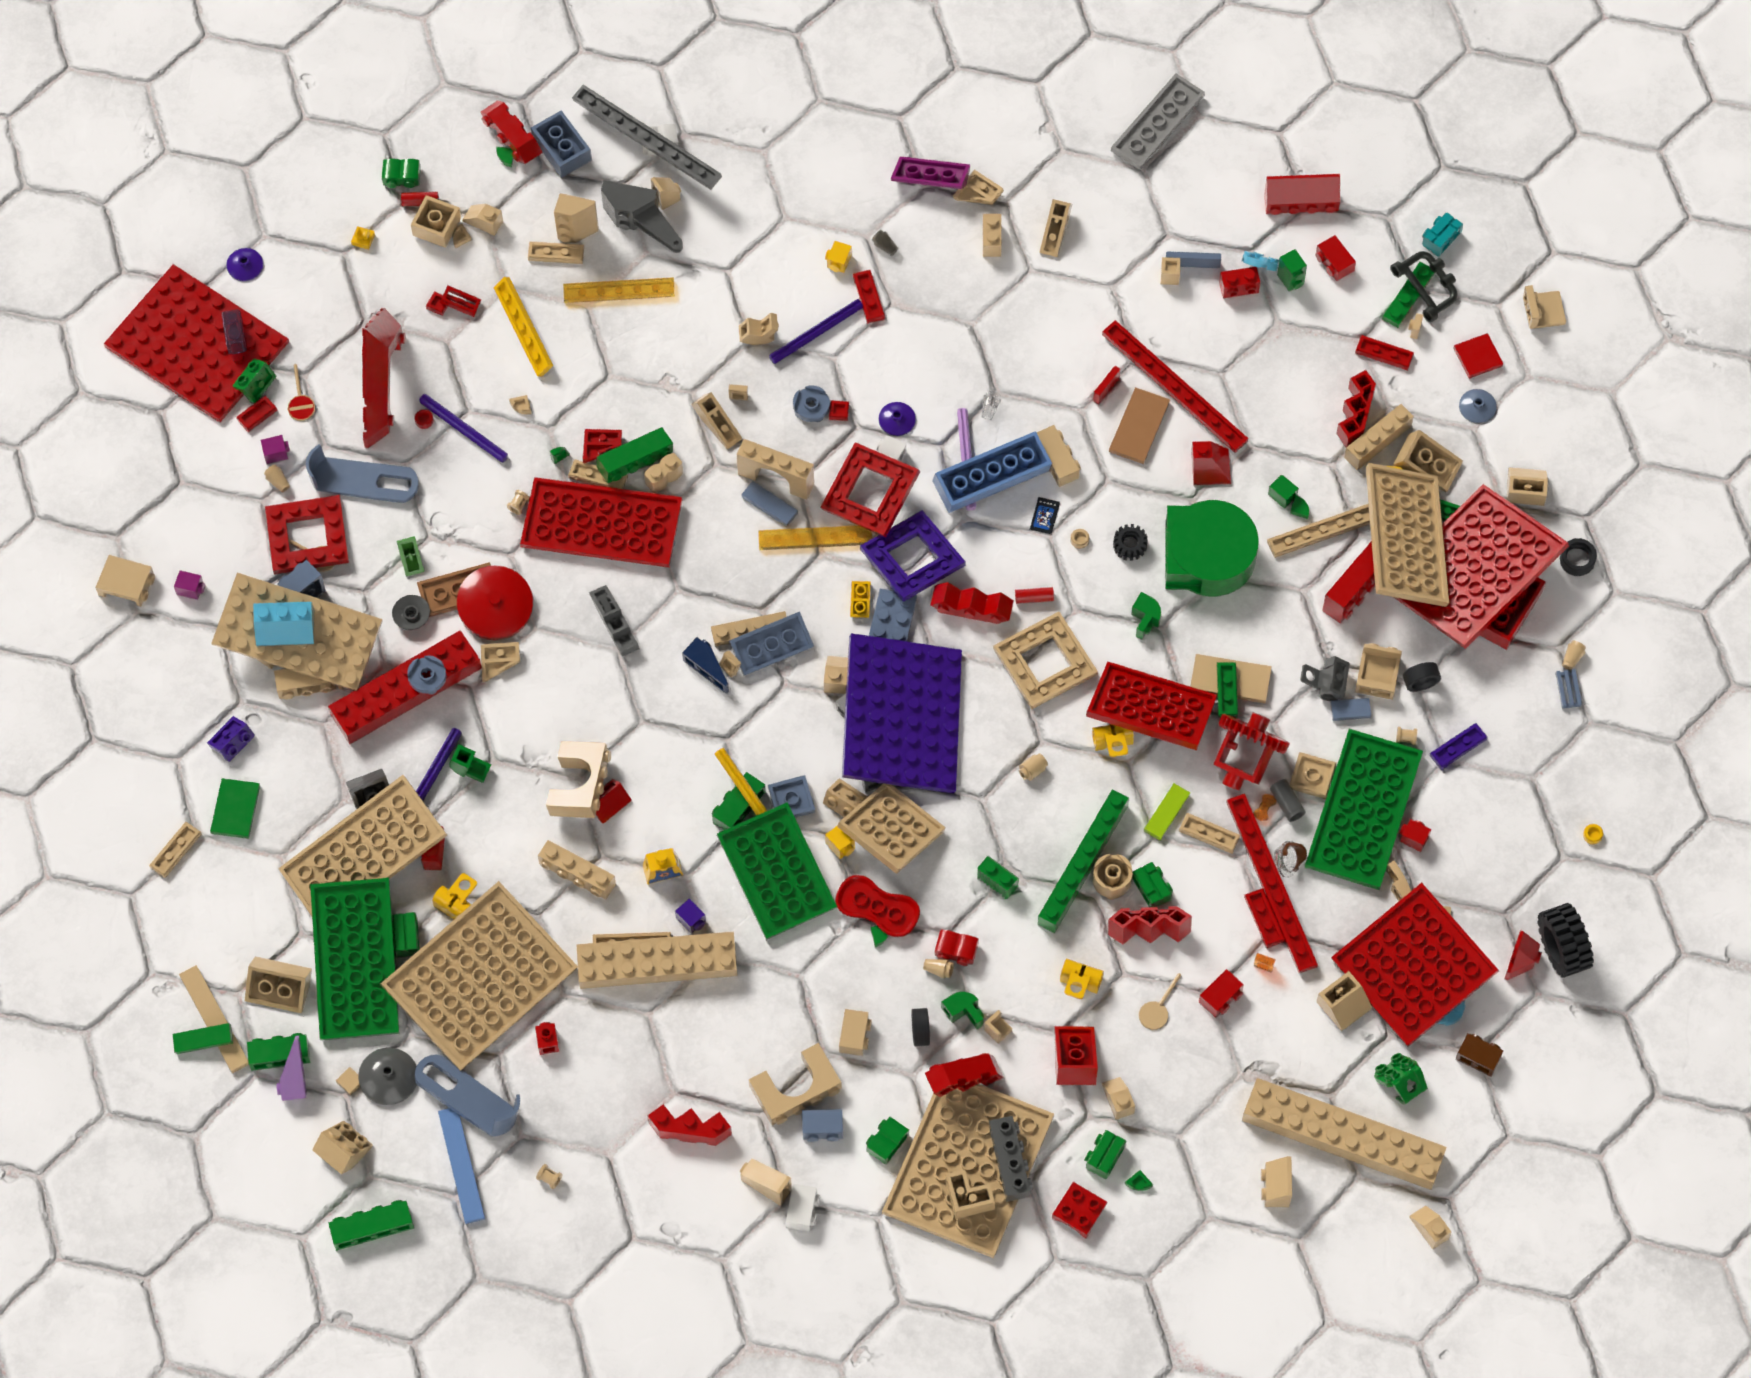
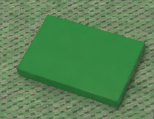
M221 779L210 829L211 834L249 839L260 783Z

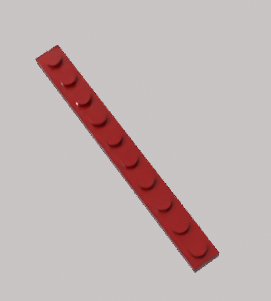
M1116 320L1102 331V335L1234 453L1248 442L1249 438Z
M1245 793L1227 799V806L1284 936L1298 973L1317 968L1316 959Z

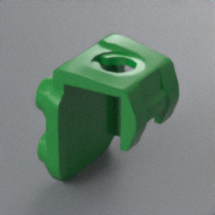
M1401 1053L1394 1054L1391 1057V1063L1388 1065L1380 1064L1375 1068V1080L1386 1087H1394L1399 1094L1396 1100L1403 1105L1428 1089L1423 1072L1417 1061ZM1407 1081H1414L1416 1084L1413 1085V1089L1408 1092Z

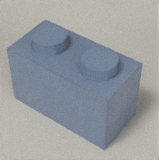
M842 1109L802 1110L803 1140L807 1139L809 1142H816L819 1139H827L828 1141L843 1139Z

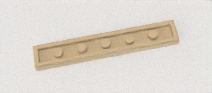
M1369 504L1267 539V544L1273 557L1276 558L1369 525Z
M197 965L180 973L179 976L206 1026L210 1027L228 1023ZM232 1032L233 1044L218 1046L231 1073H234L248 1066L249 1062Z

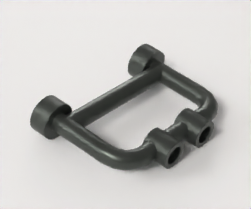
M1420 251L1402 263L1399 261L1395 262L1390 266V270L1397 278L1404 274L1428 306L1422 312L1425 320L1432 323L1438 318V313L1456 301L1458 295L1453 284L1456 282V278L1452 273L1446 275L1443 271L1445 263L1441 258L1435 259L1430 253ZM1420 259L1428 261L1431 271L1439 276L1442 286L1450 292V297L1439 305L1434 303L1409 268V266Z

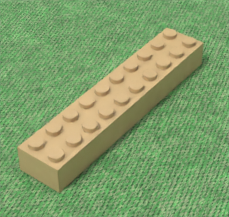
M1259 1078L1255 1081L1242 1121L1429 1190H1432L1447 1148Z

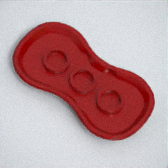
M853 875L845 879L836 893L835 903L839 911L849 917L870 920L889 936L903 937L908 935L915 928L919 920L920 908L914 899L906 895L891 894L883 891L871 879L862 875Z

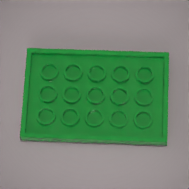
M788 802L717 833L716 836L766 940L837 908Z

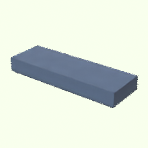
M1166 252L1167 258H1180V267L1220 268L1221 266L1220 253Z
M754 481L741 494L743 499L786 527L798 514V510Z

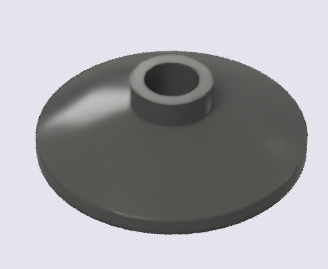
M406 595L394 604L392 617L398 627L404 630H416L424 626L428 621L430 607L424 598L418 595ZM411 613L415 614L414 617H409Z

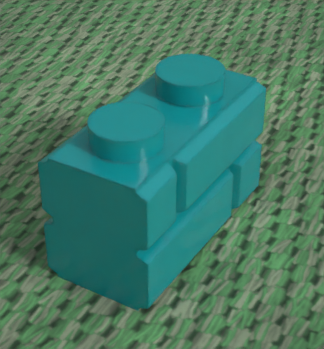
M1445 213L1442 217L1438 216L1433 223L1434 226L1431 229L1427 228L1422 235V245L1438 257L1460 235L1463 229V223L1454 219L1449 213Z

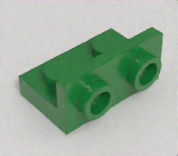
M253 359L237 378L233 387L242 391L249 402L254 404L277 376L266 362Z

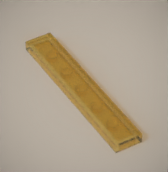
M674 277L563 284L564 303L675 297Z
M860 526L758 530L759 550L856 546L872 539V531Z

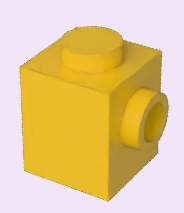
M834 241L831 250L828 249L825 255L827 268L834 272L845 273L852 257V246Z
M837 826L825 834V844L839 859L853 853L855 841Z

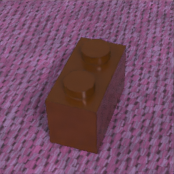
M1467 1033L1455 1060L1492 1077L1504 1050L1495 1043L1489 1044L1483 1041L1476 1034L1471 1035Z

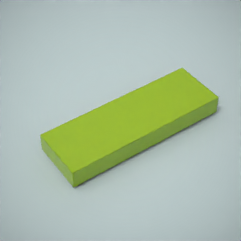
M1173 783L1145 826L1144 832L1161 841L1189 798L1190 792Z

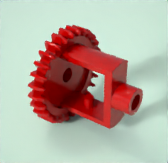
M1253 712L1247 723L1222 714L1219 726L1225 730L1228 728V731L1213 764L1227 771L1222 784L1240 791L1244 780L1259 785L1273 752L1276 750L1282 754L1286 753L1290 742L1266 731L1270 719ZM1238 732H1240V737L1247 735V740L1250 737L1253 738L1254 743L1257 740L1260 741L1261 746L1266 743L1253 775L1225 763L1230 750H1236L1238 747V743L1234 742Z

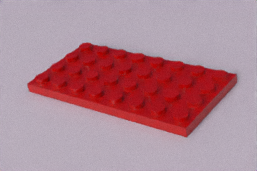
M534 477L520 547L669 568L683 500L682 497Z

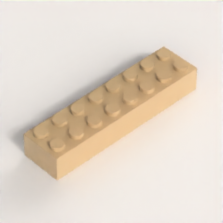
M734 932L576 944L580 989L737 976Z

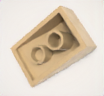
M1418 430L1408 434L1393 465L1407 471L1438 476L1439 489L1448 492L1463 460Z

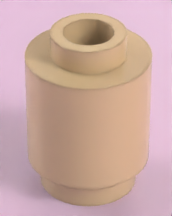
M1034 754L1019 765V774L1023 779L1031 781L1046 770L1048 762L1042 754Z

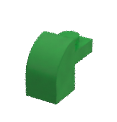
M1143 592L1139 594L1132 606L1131 615L1141 619L1136 629L1137 638L1143 640L1146 634H1150L1153 626L1159 627L1161 619L1159 603Z
M458 744L449 767L462 777L466 775L483 783L492 764L474 757L475 751Z
M956 992L941 1001V1009L952 1023L966 1015L977 1030L984 1024V1014L979 1008H976L978 1007L979 999L969 992Z

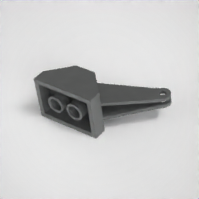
M603 180L601 187L603 208L616 227H620L623 230H636L639 228L672 252L679 253L683 250L682 239L659 211L657 190Z

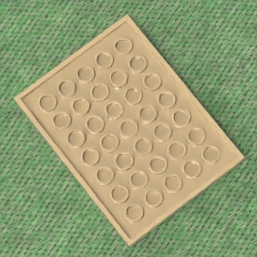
M498 881L385 979L381 986L461 1071L578 969V966Z
M980 1084L964 1092L955 1089L942 1097H938L933 1093L884 1205L882 1214L994 1258L1018 1200L1006 1202L989 1130V1120L1013 1116L1014 1122H1018L1020 1133L1017 1136L1018 1140L1023 1142L1024 1152H1022L1023 1160L1026 1159L1029 1171H1026L1028 1179L1054 1118V1113ZM965 1170L970 1188L990 1184L995 1200V1210L955 1219L945 1182L946 1174Z

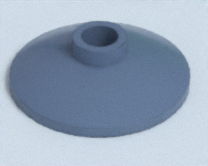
M1482 389L1467 391L1462 395L1459 402V410L1462 416L1473 423L1487 422L1496 412L1497 406L1494 397Z

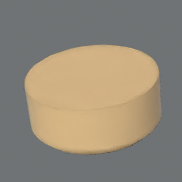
M1076 529L1071 533L1070 542L1075 548H1085L1089 543V534L1084 529Z

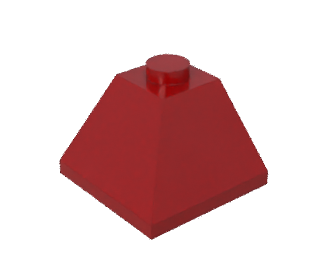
M1212 441L1192 442L1193 485L1231 484L1229 449Z

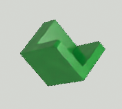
M1280 475L1269 486L1268 495L1285 509L1295 499V496L1298 495L1299 488L1284 475Z

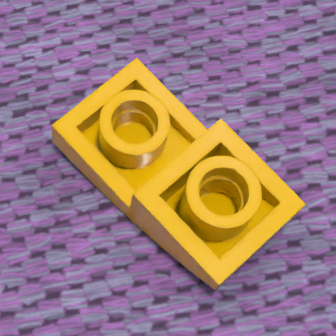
M852 581L850 617L869 618L871 581Z

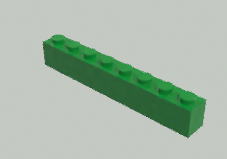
M1113 789L1111 790L1038 915L1037 925L1053 933L1056 932L1127 810L1129 797Z

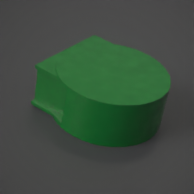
M1205 500L1190 506L1167 505L1165 520V589L1189 590L1195 594L1208 597L1224 596L1240 589L1249 580L1254 571L1259 545L1258 532L1249 515L1236 505L1220 500Z

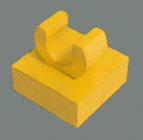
M357 226L351 244L369 250L375 236V231Z

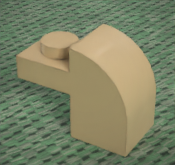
M769 313L761 321L747 318L739 325L740 342L759 345L774 341V333L778 331L779 327L777 314Z

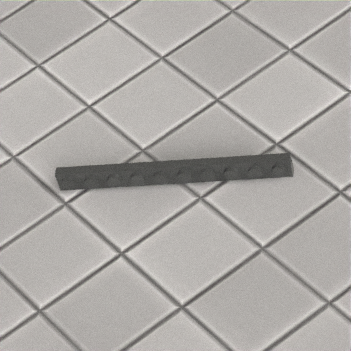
M584 84L572 97L574 102L708 189L712 190L722 178L720 172Z

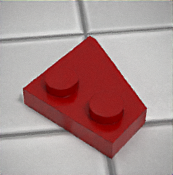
M585 429L583 463L597 459V456L621 446L622 430Z

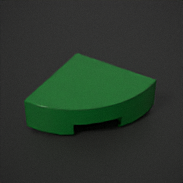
M496 147L499 160L505 166L512 167L514 159L512 149Z
M557 447L550 450V457L554 464L570 456L565 447Z
M1296 495L1290 514L1308 519L1309 507L1306 501Z
M878 926L871 927L874 946L878 947L884 943L889 935Z
M1141 1170L1125 1181L1127 1187L1136 1191H1145L1153 1187L1152 1182Z

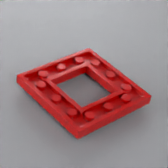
M855 442L820 508L886 537L917 480L920 470ZM864 468L893 480L877 512L848 500Z
M340 495L265 506L274 575L292 572L296 565L303 563L305 560L314 568L349 563ZM324 518L327 546L290 552L287 523Z

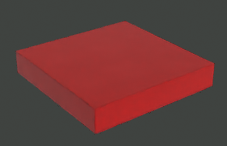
M1488 333L1461 342L1453 347L1469 379L1503 367V362Z

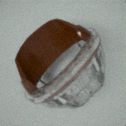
M1285 841L1275 850L1274 854L1275 865L1280 874L1285 878L1293 876L1299 870V866L1307 859L1306 848L1302 844L1294 843L1293 841Z

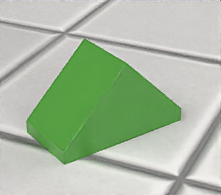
M415 536L398 540V550L406 577L424 572Z

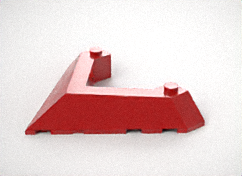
M381 308L376 313V316H373L369 323L365 325V328H362V393L364 404L366 405V407H363L364 430H367V432H363L365 448H370L389 434L390 426L394 425V415H391L390 358L394 350L401 351L402 344H405L406 334L402 332L401 325L386 308Z

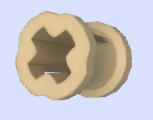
M516 490L515 496L511 503L507 504V508L511 512L521 515L522 508L526 502H529L530 497L525 492Z
M1397 728L1396 743L1404 742L1416 745L1417 729Z
M544 1164L537 1173L536 1179L544 1181L550 1185L551 1189H555L563 1175L560 1172H554L548 1168V1165Z

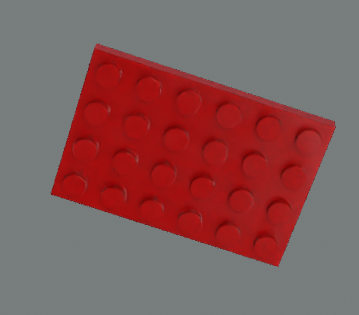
M1107 661L1087 709L1086 717L1197 751L1217 695Z

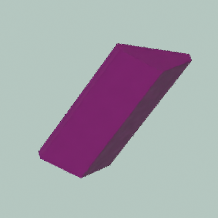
M900 156L892 173L891 181L963 189L967 185L970 164Z

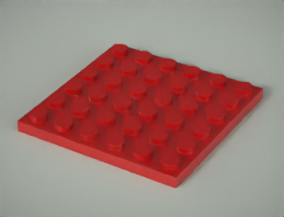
M1422 882L1331 957L1344 974L1349 971L1360 983L1372 1007L1407 1047L1499 972V969Z

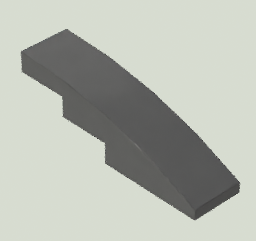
M607 585L589 592L621 656L623 657L639 650V645Z

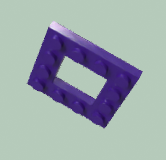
M923 510L893 526L886 537L878 535L860 545L862 553L903 602L966 566V561ZM918 536L936 557V560L908 576L889 552Z

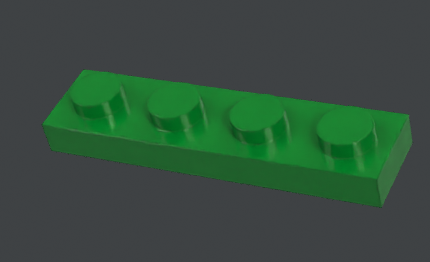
M1419 262L1413 271L1424 289L1435 274L1431 271L1430 266ZM1409 279L1403 285L1382 320L1397 328L1400 327L1420 297Z

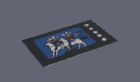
M1038 497L1029 530L1051 535L1060 502Z

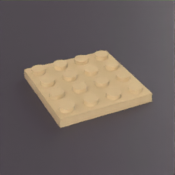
M882 784L845 816L837 826L896 874L944 833L946 828L890 784Z

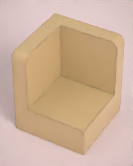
M1162 257L1160 284L1179 285L1180 258Z
M999 1010L984 1025V1031L998 1044L1012 1032V1027L1001 1018L1002 1013Z

